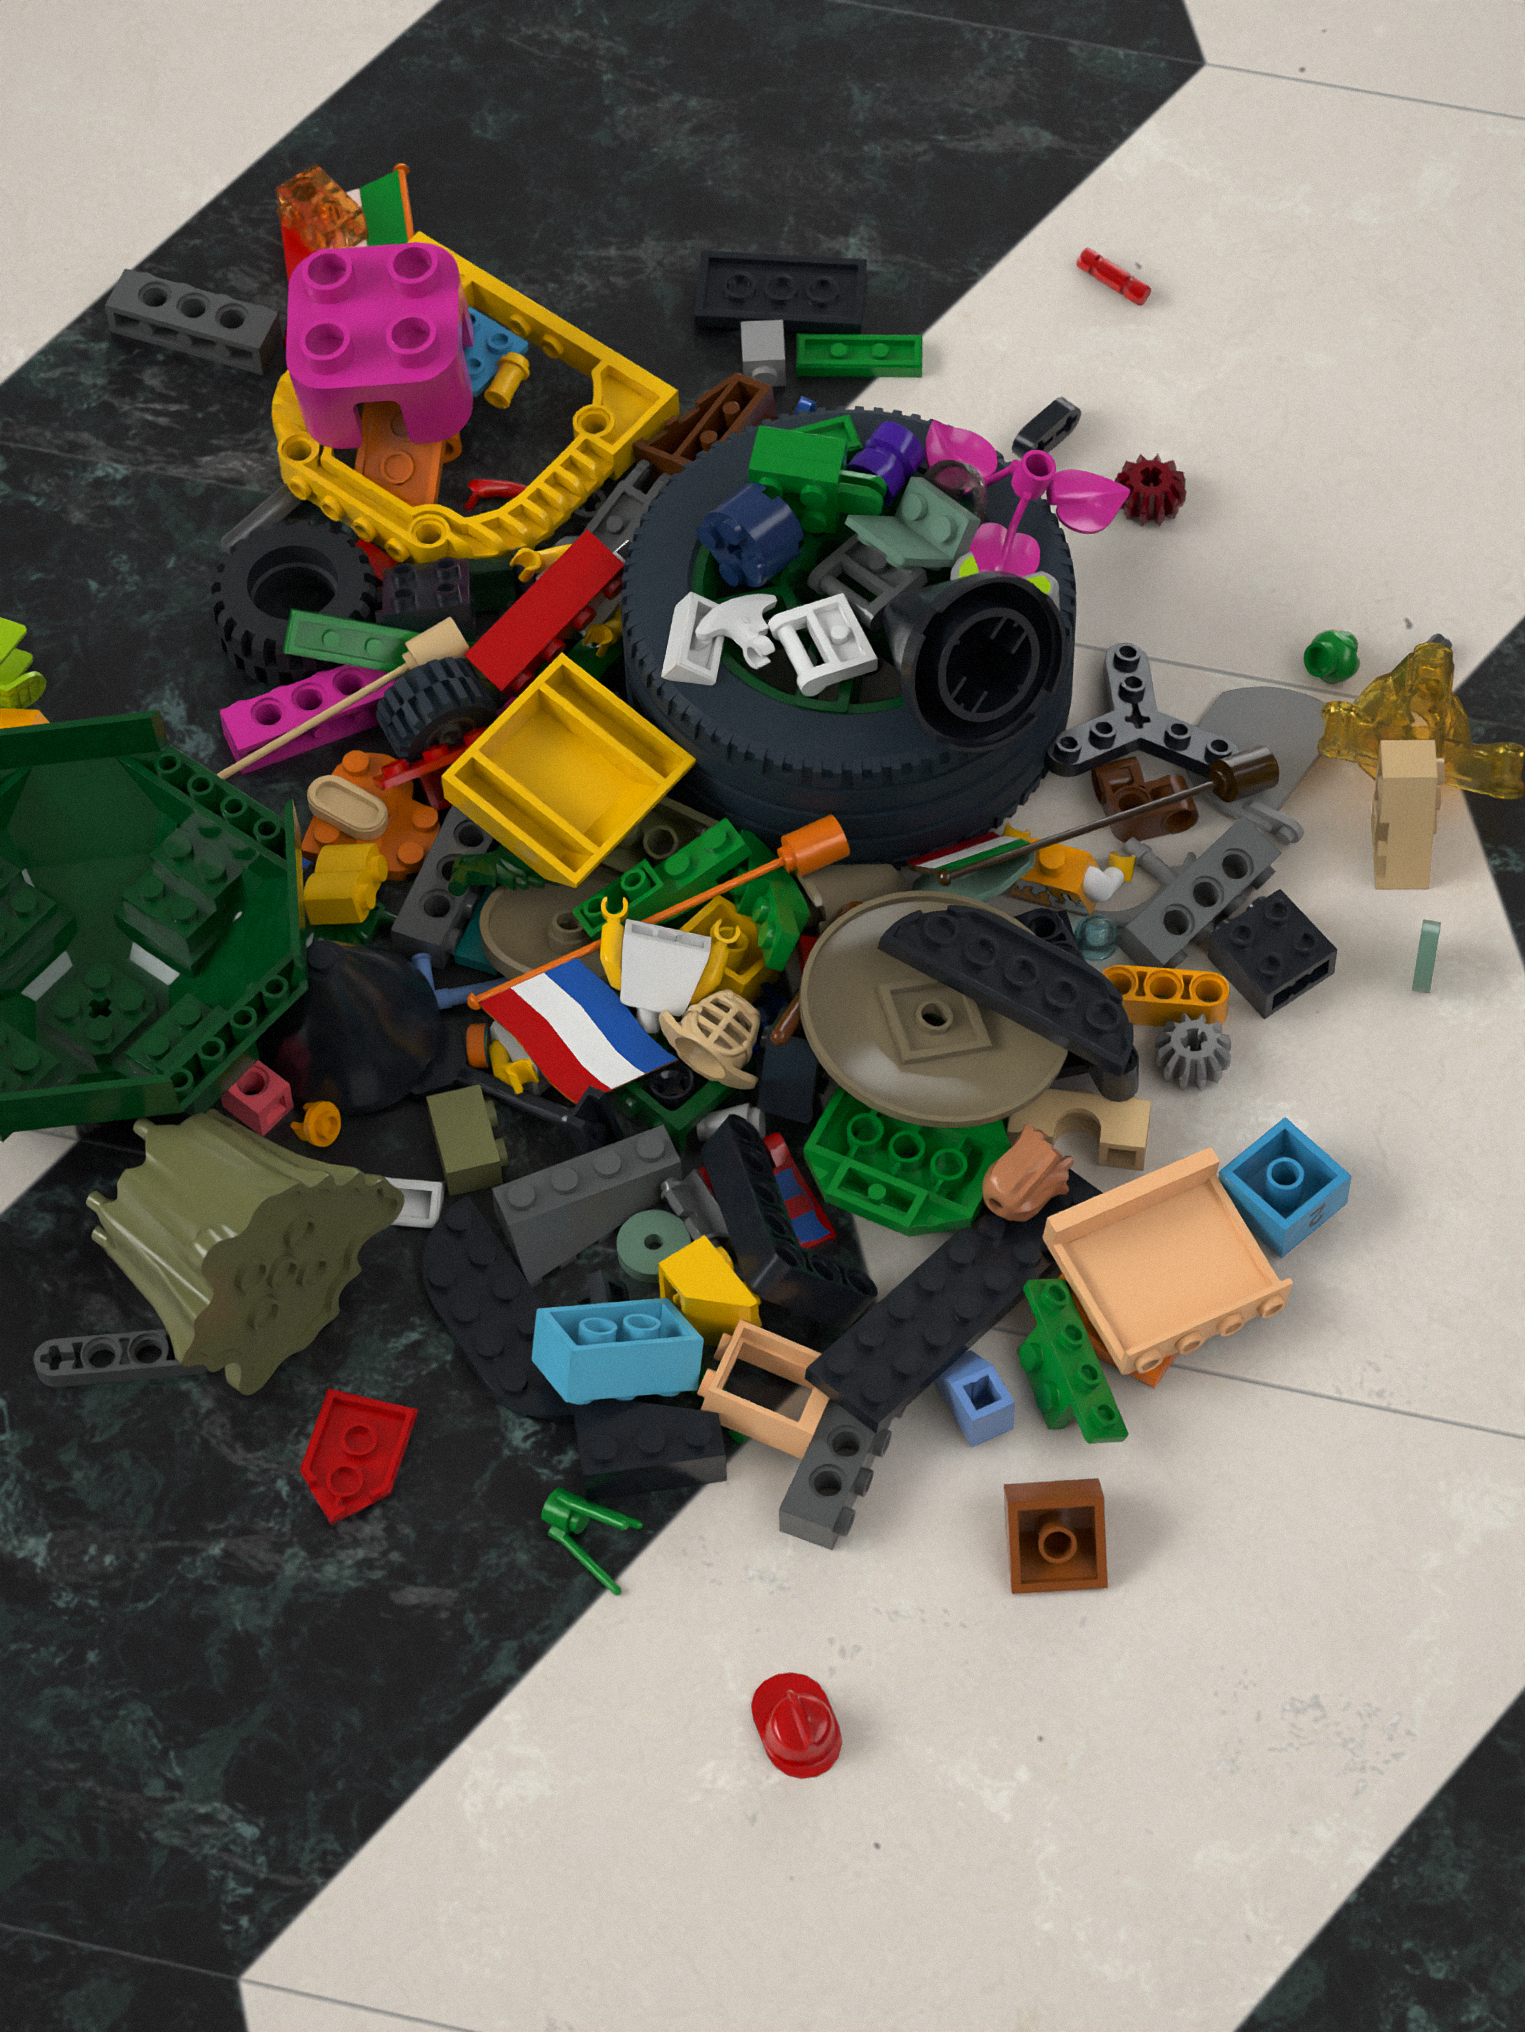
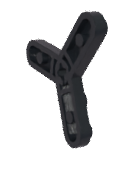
M1119 643L1109 647L1103 663V675L1110 712L1057 734L1053 743L1046 750L1044 765L1055 775L1074 777L1139 750L1208 778L1214 761L1237 754L1239 749L1233 742L1224 737L1159 712L1157 710L1149 660L1146 653L1132 643ZM1132 715H1137L1136 723H1138V727L1141 729L1135 728L1134 724L1130 723Z

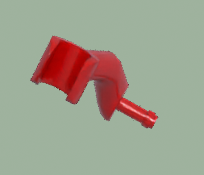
M474 479L468 483V487L473 493L463 507L468 511L474 509L473 507L480 496L485 498L494 496L514 499L528 486L507 480Z

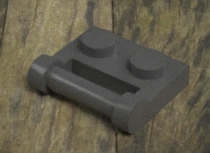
M855 533L811 572L808 578V586L818 594L826 593L830 597L843 593L853 613L861 618L862 625L876 632L884 626L883 612L887 603L898 594L920 589L928 582L926 571L921 567H911L910 570H903L891 565L886 561V554L878 548H873L860 542L857 539L858 533ZM844 572L878 597L870 603L836 578Z

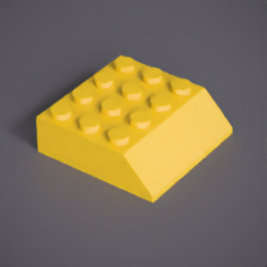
M561 652L447 769L441 778L444 798L544 879L577 888L696 764V759Z

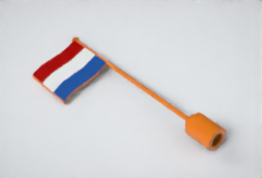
M830 814L782 836V847L777 848L779 858L639 922L657 924L782 866L787 873L794 871L799 878L850 855L845 834L836 818ZM601 939L475 996L473 993H470L467 997V1004L471 1009L479 1010L481 1007L508 1031L548 1082L576 1105L589 1086L604 1091L606 1094L678 1061V1058L667 1052L646 1033L628 1008L620 1002V998L614 990L579 960L599 950Z

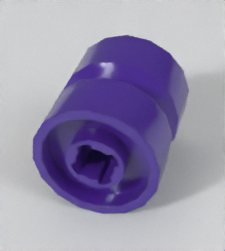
M889 421L880 423L865 442V450L857 452L847 465V471L882 477L887 485L883 506L891 503L905 485V480L913 475L925 459V449L918 438L907 428Z

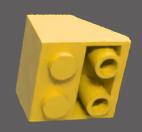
M705 1235L658 1263L660 1298H668L703 1337V1345L718 1347L724 1333L733 1336L740 1319L758 1327L762 1326L758 1305L761 1304V1299L751 1290L746 1281L742 1282L735 1274L733 1262L724 1248L721 1246L715 1248Z

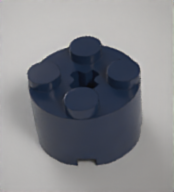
M749 482L740 487L704 517L703 523L696 529L700 542L710 549L712 555L720 564L719 572L722 578L732 586L742 583L750 587H761L800 556L803 548H799L798 545L804 538L803 531L791 508L779 496L771 500L762 493L767 487L756 482Z

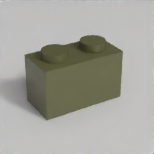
M480 1084L426 1096L429 1120L449 1196L503 1184L501 1166L509 1165L507 1151L503 1138L494 1139L492 1128L498 1127L493 1100L484 1101Z

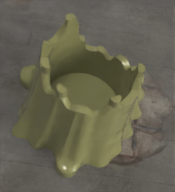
M210 1109L206 1113L195 1114L187 1118L179 1126L156 1125L148 1118L141 1117L135 1122L133 1131L145 1140V1162L141 1166L126 1169L117 1183V1200L108 1199L98 1191H93L87 1197L86 1205L98 1214L100 1222L105 1229L103 1230L100 1226H97L93 1230L91 1238L103 1247L106 1253L154 1307L170 1335L175 1358L181 1365L192 1367L202 1364L212 1373L225 1367L226 1380L233 1388L243 1395L254 1394L264 1386L283 1360L294 1353L304 1350L315 1340L319 1331L338 1316L340 1312L338 1302L341 1291L349 1281L357 1277L361 1272V1266L357 1260L360 1248L371 1236L384 1230L398 1218L404 1205V1195L382 1175L365 1174L355 1167L328 1164L300 1156L225 1117L216 1109Z

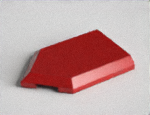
M328 1388L300 1467V1474L331 1525L391 1495L419 1413L418 1409Z

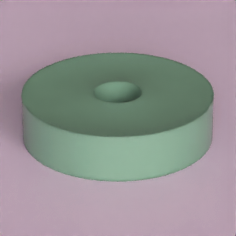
M1423 919L1412 991L1430 993L1441 922Z
M645 1210L627 1219L621 1226L617 1236V1255L624 1271L638 1281L659 1283L658 1263L691 1243L690 1233L684 1226V1222L676 1215L663 1210ZM651 1243H658L661 1245V1247L657 1250H650L647 1248V1246Z

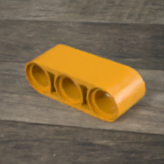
M1112 965L1101 972L1113 983L1120 993L1125 994L1122 995V1005L1127 1013L1129 1022H1132L1134 1025L1164 1027L1168 1019L1180 1024V1017L1184 1012L1191 1020H1197L1204 1013L1207 1018L1206 1024L1220 1021L1222 1025L1226 1020L1230 993L1229 983L1218 973L1130 965ZM1163 995L1169 997V999H1159L1156 996ZM1202 999H1211L1215 1002L1207 1003L1203 1002Z

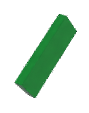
M797 334L796 376L922 377L923 335Z

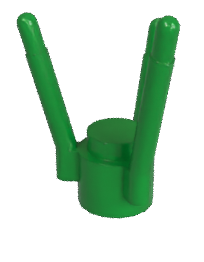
M562 1487L556 1488L545 1502L541 1514L542 1520L552 1525L548 1536L562 1543L614 1595H620L622 1589L569 1534L571 1532L581 1533L587 1526L590 1518L621 1530H626L628 1527L640 1530L643 1527V1523L622 1513L591 1503Z

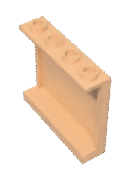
M1208 1147L1047 1217L1043 1240L1122 1376L1136 1370L1139 1373L1148 1372L1161 1364L1165 1357L1177 1352L1181 1355L1191 1353L1198 1349L1206 1339L1219 1333L1223 1337L1229 1336L1240 1330L1246 1321L1260 1315L1262 1318L1272 1317L1282 1311L1287 1304L1293 1282L1290 1278L1281 1282L1218 1179L1216 1173L1220 1161L1212 1147Z

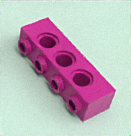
M346 664L329 671L317 672L310 678L288 686L276 687L269 693L249 700L237 701L230 707L219 710L223 733L236 762L389 672ZM397 679L241 770L242 775L379 725L376 718L378 702L385 696L384 692Z

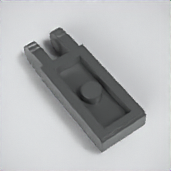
M645 459L639 461L625 481L621 480L581 535L588 529L610 549L640 521L643 513L648 512L649 503L652 499H658V491L663 485H669L671 475L666 472L663 473L645 495L639 489L649 477L652 464Z

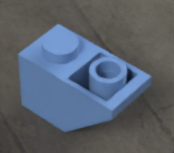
M972 1350L965 1352L934 1381L971 1448L1014 1429V1400L994 1366Z

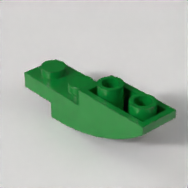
M724 818L655 868H652L647 860L644 859L572 910V913L593 942L601 939L602 925L607 923L601 912V902L604 897L607 896L606 910L610 914L620 913L623 910V897L627 900L628 915L624 921L620 922L625 928L626 919L641 921L718 886L719 884L716 879L749 857L752 852L728 819ZM696 905V906H694V907H692V908H689V909H687V910H685V911H683V912H681V913H678V914H676V915H674V916H672V917H670V918H668V919H665V920H663V921H661V922H659V923H657V924H654V925H657V926H658V925H661V924H663V923H665V922H667V921H669V920H672V919H674V918H676V917H678V916H680V915H682V914L688 912L689 910H691V909L697 907L698 905Z
M742 829L740 836L752 854L727 871L729 880L777 859V856L751 831ZM782 866L729 890L730 894H733L737 913L752 917V922L756 924L758 933L757 943L758 947L762 949L765 966L779 971L784 970L790 954L794 951L810 916L806 901L797 883Z

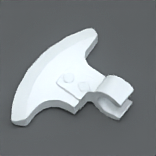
M752 594L723 602L714 607L701 620L695 630V635L703 641L718 635L732 638L743 649V655L747 663L752 668L759 669L771 663V660L766 655L775 652V647L771 640L764 636L768 633L770 627L764 621L762 614L775 607L777 602L776 596Z

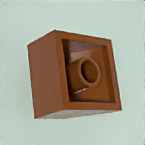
M1099 1478L1003 1484L1005 1529L1012 1594L1108 1588L1104 1495Z

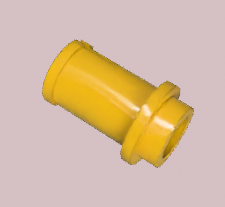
M508 352L506 356H502L498 360L497 366L499 369L488 390L484 393L485 399L495 407L502 409L509 407L520 382L526 380L530 375L528 360L515 352Z

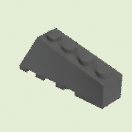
M664 1125L492 1188L496 1220L519 1270L530 1286L533 1288L541 1283L542 1277L559 1266L562 1269L576 1260V1254L597 1241L600 1244L614 1235V1229L622 1225L631 1216L645 1210H652L664 1202L661 1197L663 1192L661 1184L670 1177H676L678 1181H682L681 1160Z

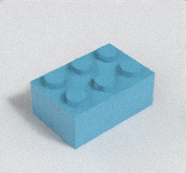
M668 1298L537 1309L531 1360L565 1402L583 1405L596 1399L632 1400L636 1396L650 1394L675 1396L682 1391L698 1390L704 1339Z

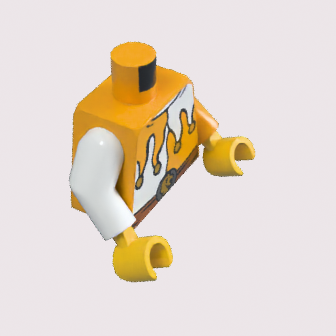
M1010 823L1005 825L1002 835L1021 838L1030 843L1041 840L1030 838L1031 830L1020 831L1012 828ZM1054 844L1035 851V866L1013 884L1010 898L1060 911L1067 910L1068 913L1091 918V913L1095 909L1097 902L1109 900L1123 882L1132 881L1136 856L1123 857L1118 856V852H1110L1108 867L1103 872L1098 867L1091 853L1061 844Z

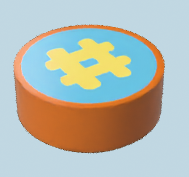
M488 1023L470 1024L467 1028V1057L470 1067L474 1069L491 1067L488 1049L492 1042Z

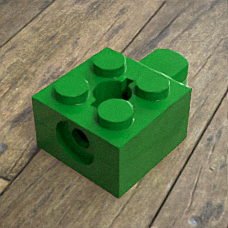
M761 425L758 427L748 468V483L756 482L767 487L762 493L771 500L777 496L784 500L795 514L802 529L811 533L825 532L836 534L841 512L878 516L881 513L884 503L883 499L887 490L886 482L877 475L847 471L846 439Z

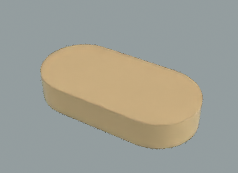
M335 775L319 777L309 786L307 791L309 809L319 819L358 840H373L386 831L389 823L387 807L378 797Z

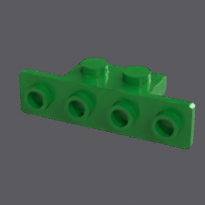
M1064 1279L1028 1280L1023 1286V1290L1036 1319L1037 1326L1016 1351L1019 1356L1020 1365L1026 1373L1035 1395L1036 1404L1041 1410L1048 1429H1064L1075 1416L1087 1443L1123 1442L1129 1433L1066 1281Z

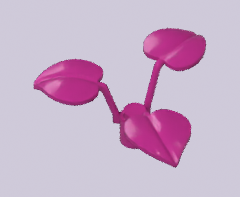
M935 419L932 421L927 432L925 458L928 469L935 481L948 491L965 495L975 488L977 482L983 487H988L1014 474L1011 480L1015 494L1021 499L1008 530L997 523L982 524L978 527L968 552L972 551L979 573L1004 571L1021 577L1036 572L1040 562L1038 542L1027 534L1016 533V530L1029 500L1040 498L1045 491L1047 503L1049 505H1057L1056 515L1058 520L1065 527L1082 534H1095L1109 526L1130 494V489L1109 478L1087 471L1066 469L1055 473L1056 464L1054 459L1048 453L1041 450L1028 451L1020 462L1014 459L1010 466L994 474L998 464L997 454L993 446L982 436L966 429L948 426Z

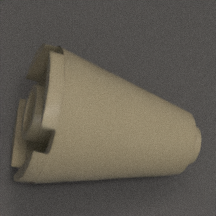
M890 864L828 865L801 878L794 871L790 872L806 901L810 913L800 936L820 937L850 902L864 903L880 896L907 891L903 874Z

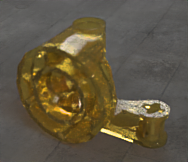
M1434 642L1418 644L1414 647L1413 652L1409 653L1392 672L1376 677L1353 703L1331 701L1322 705L1321 717L1324 719L1323 737L1317 742L1318 752L1329 758L1357 763L1374 781L1381 740H1435L1436 758H1444V785L1504 800L1517 799L1525 793V784L1521 781L1523 764L1525 763L1524 746L1511 742L1470 743L1469 718L1459 698L1452 692L1455 667L1453 651L1446 645ZM1411 711L1422 717L1428 726L1412 727L1415 719Z

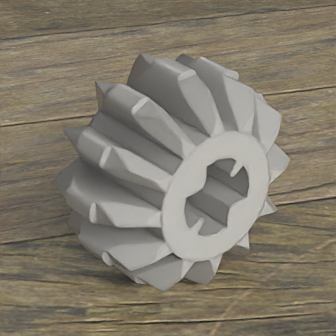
M1184 1012L1180 1017V1024L1168 1019L1164 1025V1033H1158L1155 1039V1049L1157 1050L1155 1053V1064L1157 1068L1164 1069L1163 1076L1166 1082L1180 1079L1179 1086L1182 1091L1189 1083H1195L1201 1091L1206 1086V1080L1218 1084L1222 1078V1071L1227 1070L1231 1063V1054L1229 1053L1231 1050V1040L1229 1035L1222 1034L1223 1027L1220 1021L1206 1024L1207 1018L1204 1013L1197 1020H1191Z

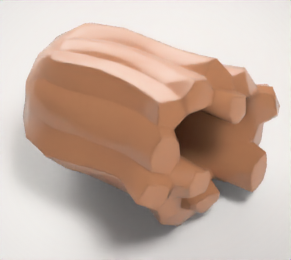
M1024 1125L1014 1145L990 1166L982 1183L983 1199L987 1207L996 1215L1009 1221H1027L1035 1216L1051 1198L1059 1194L1066 1195L1069 1191L1066 1182L1069 1177L1068 1170L1074 1164L1072 1156L1065 1155L1062 1158L1061 1152L1045 1141L1047 1135L1042 1130H1036L1034 1126Z

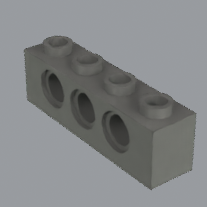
M125 268L105 304L110 332L263 375L282 340L278 311L271 310L264 305H253L235 300L225 294H214L200 290L186 283H175L161 279L147 272L140 273Z
M452 805L390 930L394 953L410 960L416 954L428 953L432 959L430 962L431 966L444 970L450 955L455 956L456 949L464 936V926L468 919L472 920L475 909L481 901L480 894L484 885H468L463 895H452L448 891V885L452 877L453 864L460 855L489 853L501 845L500 842L454 805ZM473 844L478 845V846H476V847H467V846L473 845ZM438 914H443V915H445V916L439 917V918L432 917V916L438 915Z
M1243 815L1140 912L1113 942L1137 966L1175 969L1188 956L1183 949L1192 940L1199 946L1210 936L1216 926L1212 921L1220 913L1229 918L1247 900L1241 893L1250 885L1258 890L1273 876L1276 871L1270 865L1279 857L1281 852ZM1222 866L1233 869L1237 879L1228 877L1223 871ZM1193 894L1203 896L1208 903V907L1199 905L1195 901ZM1163 921L1174 924L1178 929L1179 935L1169 933L1164 927Z
M830 1399L779 1508V1531L833 1550L839 1535L846 1537L852 1527L856 1510L852 1509L857 1496L865 1497L870 1488L874 1475V1470H871L870 1467L875 1457L882 1458L887 1451L892 1431L888 1430L892 1420L876 1434ZM904 1408L896 1417L900 1419L906 1408ZM841 1449H852L857 1453L853 1456L844 1457L836 1452ZM824 1488H833L839 1491L833 1496H823L818 1493Z

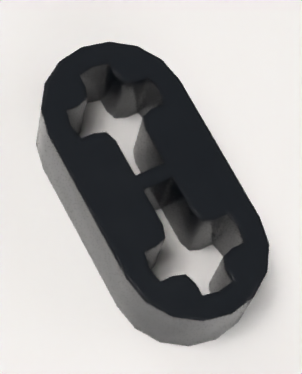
M1064 397L1057 398L1019 431L1013 441L1012 452L1021 459L1031 450H1041L1049 453L1075 429L1081 417V409Z

